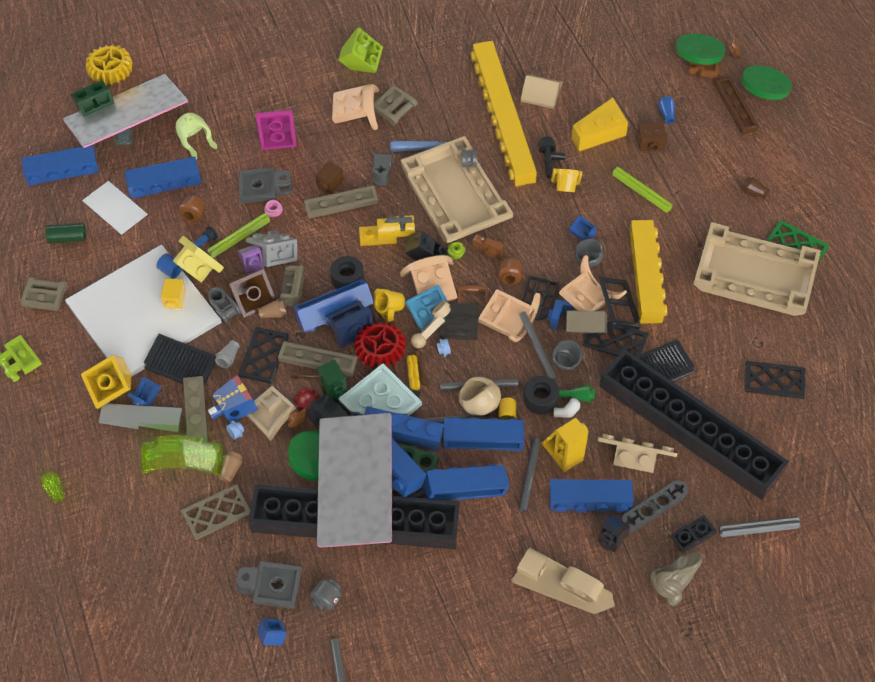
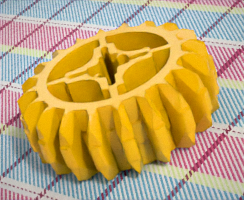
M113 44L111 46L105 45V47L99 46L98 50L93 49V53H89V57L86 58V70L93 82L103 80L106 85L110 83L113 86L115 82L119 84L120 80L125 81V78L129 77L130 72H132L133 63L131 56L120 45L116 47Z

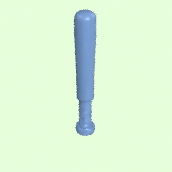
M392 141L390 143V150L392 152L426 151L447 142Z

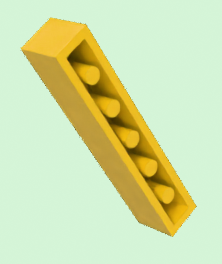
M631 220L630 225L631 250L641 324L663 323L664 316H667V305L663 303V300H665V289L661 287V284H663V273H660L659 270L661 269V257L658 258L657 254L660 251L659 242H656L658 229L654 227L653 220Z

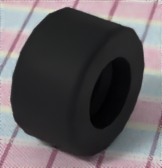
M342 256L331 265V281L336 289L360 279L364 280L363 264L355 257ZM344 272L354 273L353 275L348 277L341 275Z
M546 376L531 378L524 388L523 398L525 406L536 414L552 412L559 400V387L556 382ZM542 391L547 393L549 397L540 399L535 397L534 393Z

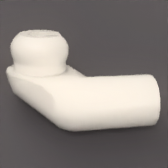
M572 398L564 408L554 407V417H573L580 409V402L578 399Z

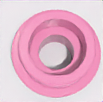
M270 200L266 203L264 210L269 217H277L282 213L283 208L277 200Z

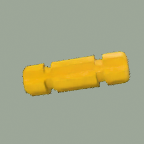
M408 355L406 358L410 389L418 391L420 390L417 356Z

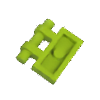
M21 335L4 345L7 351L4 353L0 351V366L5 370V375L11 378L13 382L20 379L17 374L18 371L22 370L26 375L42 365L39 358ZM13 358L15 363L10 365L8 361Z

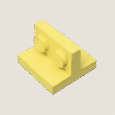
M182 236L179 242L184 247L173 260L177 265L201 283L212 269H215L218 273L222 271L224 267L186 237Z

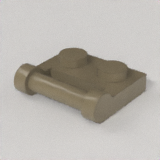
M394 85L374 103V111L388 120L392 126H395L399 122L398 120L411 108H415L418 103L415 98ZM405 101L406 104L393 115L391 112Z
M29 277L20 304L22 307L58 311L68 284L66 281L52 282ZM36 287L56 289V291H53V290H45V289H38V288H36Z

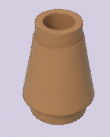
M277 299L258 308L261 319L279 318L288 314L284 300Z
M228 451L224 455L220 480L231 483L243 463L240 454Z

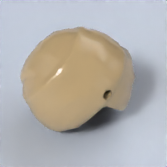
M485 377L469 379L459 392V403L468 414L473 416H481L493 412L501 400L499 387L492 380Z

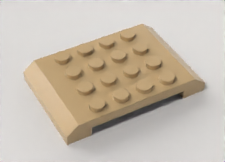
M465 136L401 160V167L405 177L442 240L446 243L513 218L512 210L505 200L502 201L479 162L477 161V167H462V149L467 151L473 149Z
M711 222L693 285L703 292L793 316L806 313L821 250L802 246L801 250L730 232L728 231V226Z

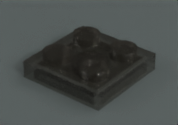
M449 303L451 310L443 318L445 322L440 325V339L478 340L479 304Z

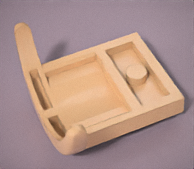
M374 84L335 92L333 94V122L336 124L367 116L372 129L377 130L374 92H379L378 87Z
M438 255L420 259L410 263L400 272L401 277L411 272L417 295L439 284L447 302L457 300L458 298L448 264L453 265L454 263L449 256Z
M585 255L581 262V275L563 287L559 294L577 311H597L606 302L600 284L595 280L589 269L588 256ZM607 290L609 299H619L627 291L612 292Z
M497 289L478 318V322L508 336L509 340L518 342L527 333L519 314L526 311L532 324L539 308L540 294L535 293L532 305H529Z

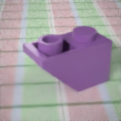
M252 245L238 250L239 260L245 273L264 269L261 250L258 246Z

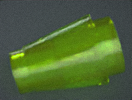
M50 471L40 477L41 486L54 503L65 498L59 474H56L55 471Z

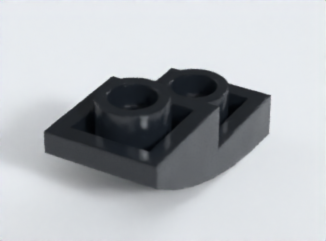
M703 515L690 525L686 524L670 535V537L681 552L684 553L715 535L717 530L706 516Z

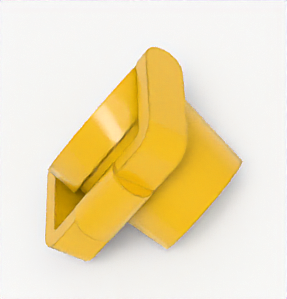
M553 168L551 182L557 183V191L575 192L576 185L580 184L582 171Z
M376 289L374 291L375 309L380 313L385 322L388 321L389 323L394 320V312L401 311L404 308L405 297L399 292L388 289Z

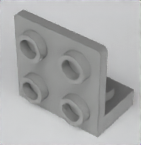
M268 231V234L265 235L253 234L252 237L246 238L247 243L262 247L263 266L269 267L298 261L297 239L289 237V234Z

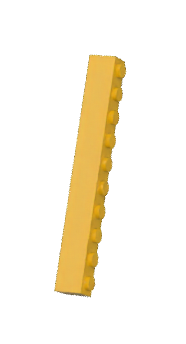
M493 41L473 44V51L470 52L472 62L475 61V73L479 74V85L484 89L483 98L487 100L488 113L492 114V125L496 126L495 134L496 138L500 139L501 153L505 154L504 163L505 166L509 167V178L513 180L515 187L536 183L537 171Z

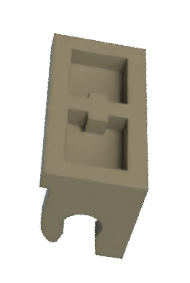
M289 265L285 267L286 271H284L279 300H284L286 306L294 307L300 304L305 279L304 266Z
M567 311L566 332L607 334L606 311Z

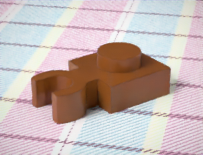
M689 63V66H691L689 67L690 74L701 73L700 77L718 78L719 63L711 65Z
M475 235L473 239L474 248L482 249L484 254H487L489 257L501 260L504 255V244L490 238L485 240L482 236Z

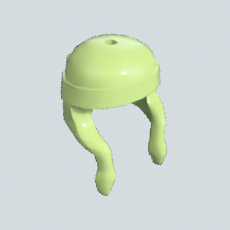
M186 113L177 120L176 132L182 145L197 160V152L188 144V137L196 134L203 128L209 145L217 150V144L212 140L211 130L204 119L197 114Z

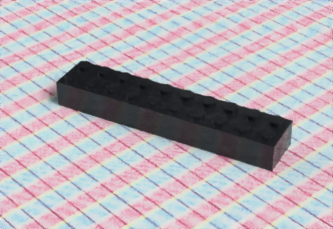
M624 349L601 374L600 388L759 499L763 500L784 474L789 463L788 460Z
M255 485L249 516L251 532L317 538L318 490ZM392 496V542L384 544L456 550L460 501Z

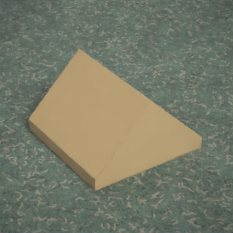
M531 74L526 75L521 102L554 109L562 81Z

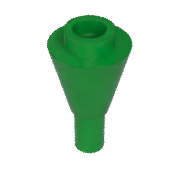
M588 384L571 390H559V398H576L580 401L591 403L592 399H595V388Z

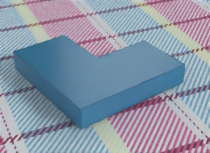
M439 284L405 301L420 332L434 319L431 310L442 301H447Z

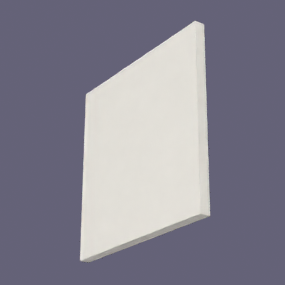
M163 245L156 247L65 300L106 358L112 355L124 358L131 377L144 370L146 366L144 361L158 334L187 344L222 323L219 316L183 271L174 278L184 280L186 293L183 308L168 309L163 307L161 293L164 279H171L156 267L159 258L163 254L168 253Z

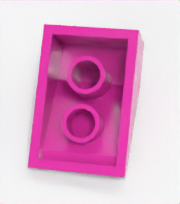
M292 110L256 113L262 150L297 147Z

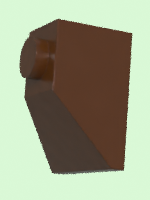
M263 268L242 273L225 281L233 301L240 308L243 318L258 312V308L276 300Z

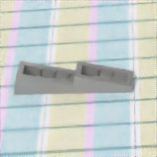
M105 404L101 409L99 423L139 429V426L178 432L182 408Z

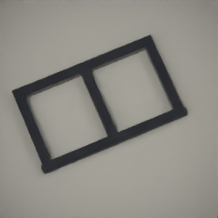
M598 277L612 325L640 329L642 326L627 280ZM605 283L623 285L624 290L627 291L626 297L628 301L609 299ZM611 304L629 306L635 323L617 321Z

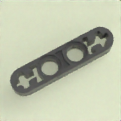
M676 480L626 512L622 517V521L627 523V519L632 521L636 518V515L638 516L634 521V525L628 524L630 525L629 533L636 532L684 500L688 492L687 484ZM675 488L678 489V490H679V489H682V493L677 492V493H675V494L673 495V498H672L671 495L674 493ZM664 497L668 500V504L660 505L657 499ZM649 508L652 514L645 516L642 514L641 509Z

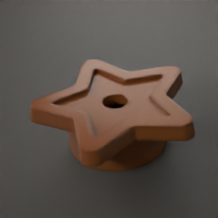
M732 38L733 42L729 44L732 55L734 57L739 55L740 58H743L740 46L735 38Z
M304 408L301 412L294 410L288 418V427H293V430L297 431L300 425L307 421L305 418L307 409Z

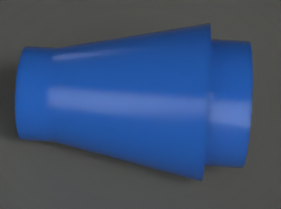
M670 96L662 97L659 99L658 108L665 123H673L675 121V101Z

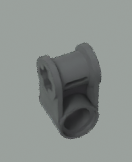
M374 153L373 183L376 186L383 187L388 184L393 154Z
M214 287L208 292L210 306L224 324L228 323V320L236 314H241L238 305L222 288Z

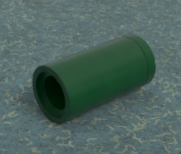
M85 224L47 225V243L86 241Z

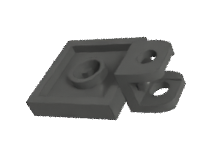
M272 167L239 171V200L241 204L276 200V194L277 196H283L293 192V184L290 178V171L288 170L275 171V168ZM260 183V187L255 188L256 184Z
M260 561L259 571L258 568L242 567L238 570L237 590L241 594L252 595L253 604L295 609L302 567ZM277 581H280L283 587L275 589V587H273L272 584H276Z

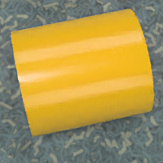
M502 398L499 403V420L516 419V400L513 398Z

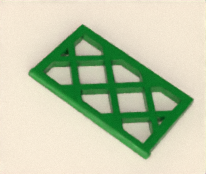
M782 220L766 240L771 242L772 239L779 238L781 245L796 247L801 250L800 246L809 245L810 248H814L813 244H817L823 247L818 263L830 247L825 242ZM783 226L789 229L790 232L781 233L780 228ZM796 235H800L808 241L798 242ZM792 236L794 243L785 244L783 237Z

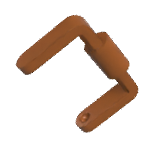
M467 285L458 288V306H461V292H485V306L488 304V288L486 286Z

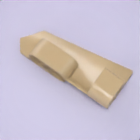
M531 547L525 553L518 565L517 573L511 580L512 583L592 614L615 607L612 593L604 589L602 582L575 567L569 566L567 568Z

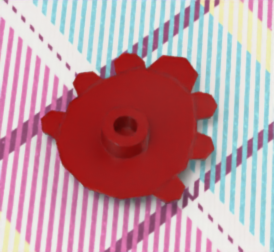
M304 387L301 392L296 393L298 397L293 399L296 402V409L303 410L306 408L308 410L310 403L317 400L319 394H314V389L309 391L308 388Z

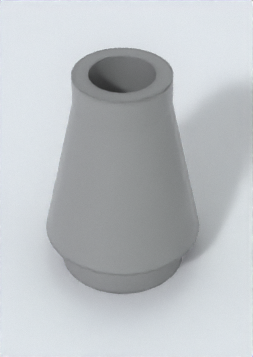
M231 340L216 354V364L224 369L232 366L240 345L236 341Z

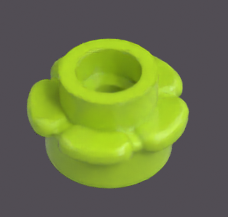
M460 242L450 243L447 252L453 259H460L465 253V247Z

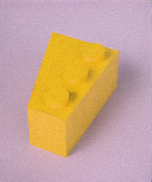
M611 98L573 125L571 139L577 150L582 151L626 136L628 121L614 98Z
M574 418L541 442L542 446L564 473L584 461L588 429L584 423H580L577 418Z

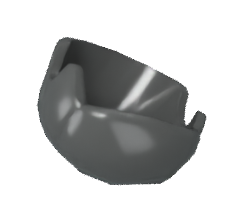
M596 239L582 240L576 246L577 263L581 265L583 257L587 255L589 268L599 265L603 260L602 244Z
M572 340L559 342L552 352L553 364L558 369L564 371L574 370L583 358L582 348L577 342Z

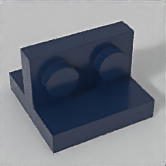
M361 301L326 317L327 322L336 335V341L340 348L355 342V337L359 335V330H364L365 325L370 327L373 323L372 311L369 307L365 308Z

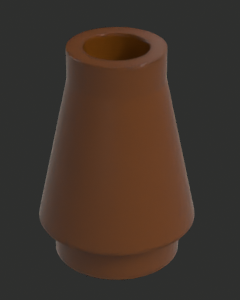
M749 176L741 188L745 191L744 193L764 199L770 191L757 179Z

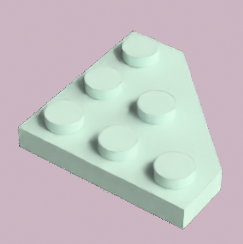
M381 364L339 398V402L351 415H364L366 406L409 416L422 406V401L384 364Z

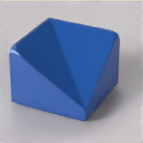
M261 619L257 631L263 645L281 646L287 634L282 621L277 619Z

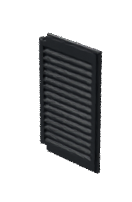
M158 334L144 361L146 364L144 369L184 384L183 378L203 376L205 386L216 364V355Z
M678 339L643 353L640 357L641 361L672 382L694 373L692 368L695 366Z

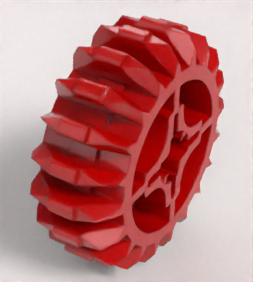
M381 321L376 325L372 323L370 327L365 325L364 330L360 329L359 335L355 337V354L360 362L364 361L365 367L370 365L372 370L375 366L379 367L381 364H384L387 368H389L390 364L395 366L396 361H401L402 356L405 354V336L400 329H396L395 324L389 326L388 321L385 324H382ZM365 347H367V348H369V350L373 351L374 354L371 353V352H369Z

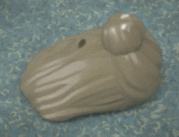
M699 551L685 554L671 565L655 569L651 573L650 580L654 589L659 595L667 599L669 605L676 606L682 600V591L690 583L702 564V554Z

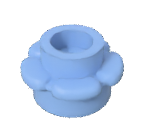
M440 339V343H437L439 354H443L446 357V355L451 354L450 346L447 339Z
M230 421L231 424L226 426L229 435L234 440L238 437L241 438L244 432L242 425L239 422Z

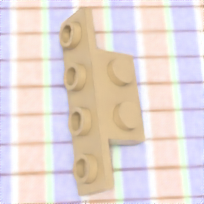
M603 434L602 437L598 436L597 440L617 445L613 465L650 473L654 471L657 453L677 457L678 454L673 452L674 448L662 446V449L654 448L653 443L642 442V445L634 444L633 439L622 438V441L614 440L615 436Z

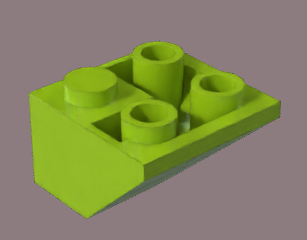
M358 27L343 45L338 60L350 70L375 73L383 46Z

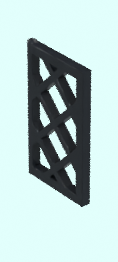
M607 322V332L613 338L612 340L604 343L600 337L603 333H588L583 343V347L619 356L624 349L628 351L635 348L637 351L636 357L640 359L648 333L629 327L613 326L611 322ZM612 330L624 331L625 334L616 337ZM635 334L643 338L641 341L635 342L632 335ZM596 337L600 345L589 344V341ZM628 337L632 345L623 348L619 341ZM616 343L620 350H611L606 346Z
M256 327L240 369L239 377L272 384L280 362L278 356L284 341L287 342L289 334ZM259 333L267 336V338L259 342L256 340ZM281 337L283 338L282 343L276 346L273 339ZM270 341L274 348L264 352L260 346ZM258 348L261 355L251 359L252 350ZM277 352L276 360L271 363L267 356ZM264 358L268 365L258 369L254 362ZM251 364L255 371L250 374L245 373L246 367ZM268 369L272 370L269 378L263 377L261 374Z
M746 361L745 392L804 399L806 368ZM751 366L760 367L762 370L754 374L750 369ZM769 369H780L782 373L775 377ZM789 371H799L800 377L794 378ZM764 372L772 379L766 384L758 378ZM784 375L792 381L786 387L778 380ZM755 380L761 388L750 387V382ZM775 382L782 390H770L768 387ZM796 385L800 389V393L791 392L789 389Z

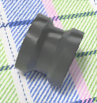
M462 149V167H477L476 149L471 151Z

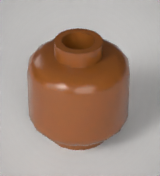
M195 195L186 196L179 207L181 217L188 222L198 221L205 211L204 201Z
M515 258L502 260L498 271L500 281L506 285L518 284L523 275L522 263Z

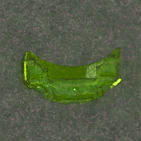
M186 435L155 437L154 442L145 441L142 443V473L146 474L163 468H190L221 476L224 451L222 445L218 443H207L203 438Z

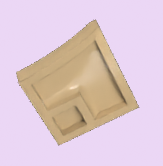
M271 386L254 400L259 410L246 415V417L271 441L281 426L287 421L290 414L297 409L295 405Z

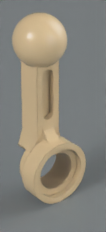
M446 300L438 304L432 311L434 319L420 333L412 336L411 344L413 347H424L426 339L445 322L443 318L451 310L450 304Z

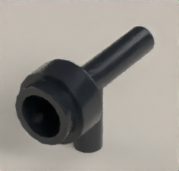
M543 137L538 142V151L544 154L546 177L551 178L553 172L552 160H565L566 154L554 153L556 144L553 138Z

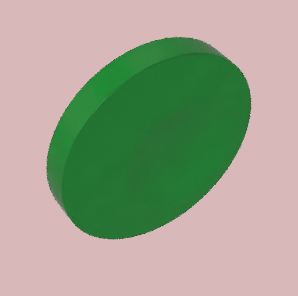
M685 34L677 39L675 47L677 54L681 58L702 65L719 63L723 60L725 54V46L722 42L704 34Z
M750 66L744 70L741 78L742 85L746 90L768 100L784 99L789 95L792 88L791 81L786 75L767 66Z
M314 430L296 435L291 440L287 451V460L290 467L301 477L312 481H318L319 431Z

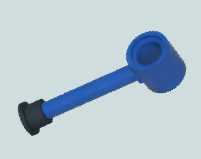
M208 226L194 244L197 247H201L204 243L217 239L218 234L214 228ZM165 253L157 261L156 267L165 275L174 279L179 276L183 268L173 261L175 256L172 257L170 254Z

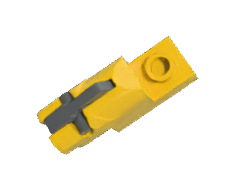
M414 215L377 219V226L359 227L360 246L397 244V237L414 235Z

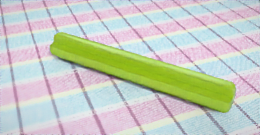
M620 167L614 169L612 174L614 177L661 210L668 213L672 209V203Z
M263 213L207 249L208 255L212 258L218 256L269 223V216Z

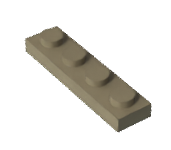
M374 185L304 200L308 219L379 204Z
M285 341L278 356L280 362L317 369V367L335 359L344 375L351 377L354 375L358 362V357Z
M203 376L183 378L188 451L209 450Z

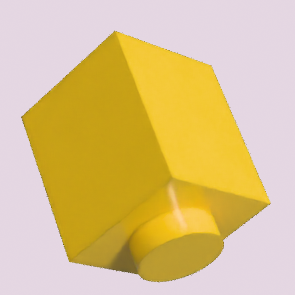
M164 279L161 293L164 308H183L186 293L184 280Z

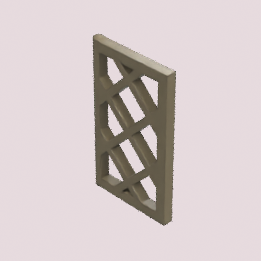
M238 484L180 510L195 541L250 515V509L238 488ZM233 490L237 494L235 500L224 497L225 494ZM214 499L218 500L215 509L205 507L206 503ZM222 501L233 504L229 513L219 510ZM236 505L244 507V512L238 515L233 514ZM195 508L199 509L196 518L188 517L186 512ZM203 510L213 513L210 522L199 520ZM217 514L227 517L225 521L213 524ZM197 523L208 526L206 530L198 534L195 531Z

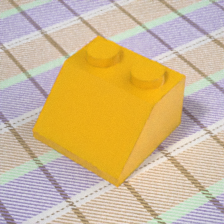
M112 355L81 374L97 409L131 389V373L124 358Z

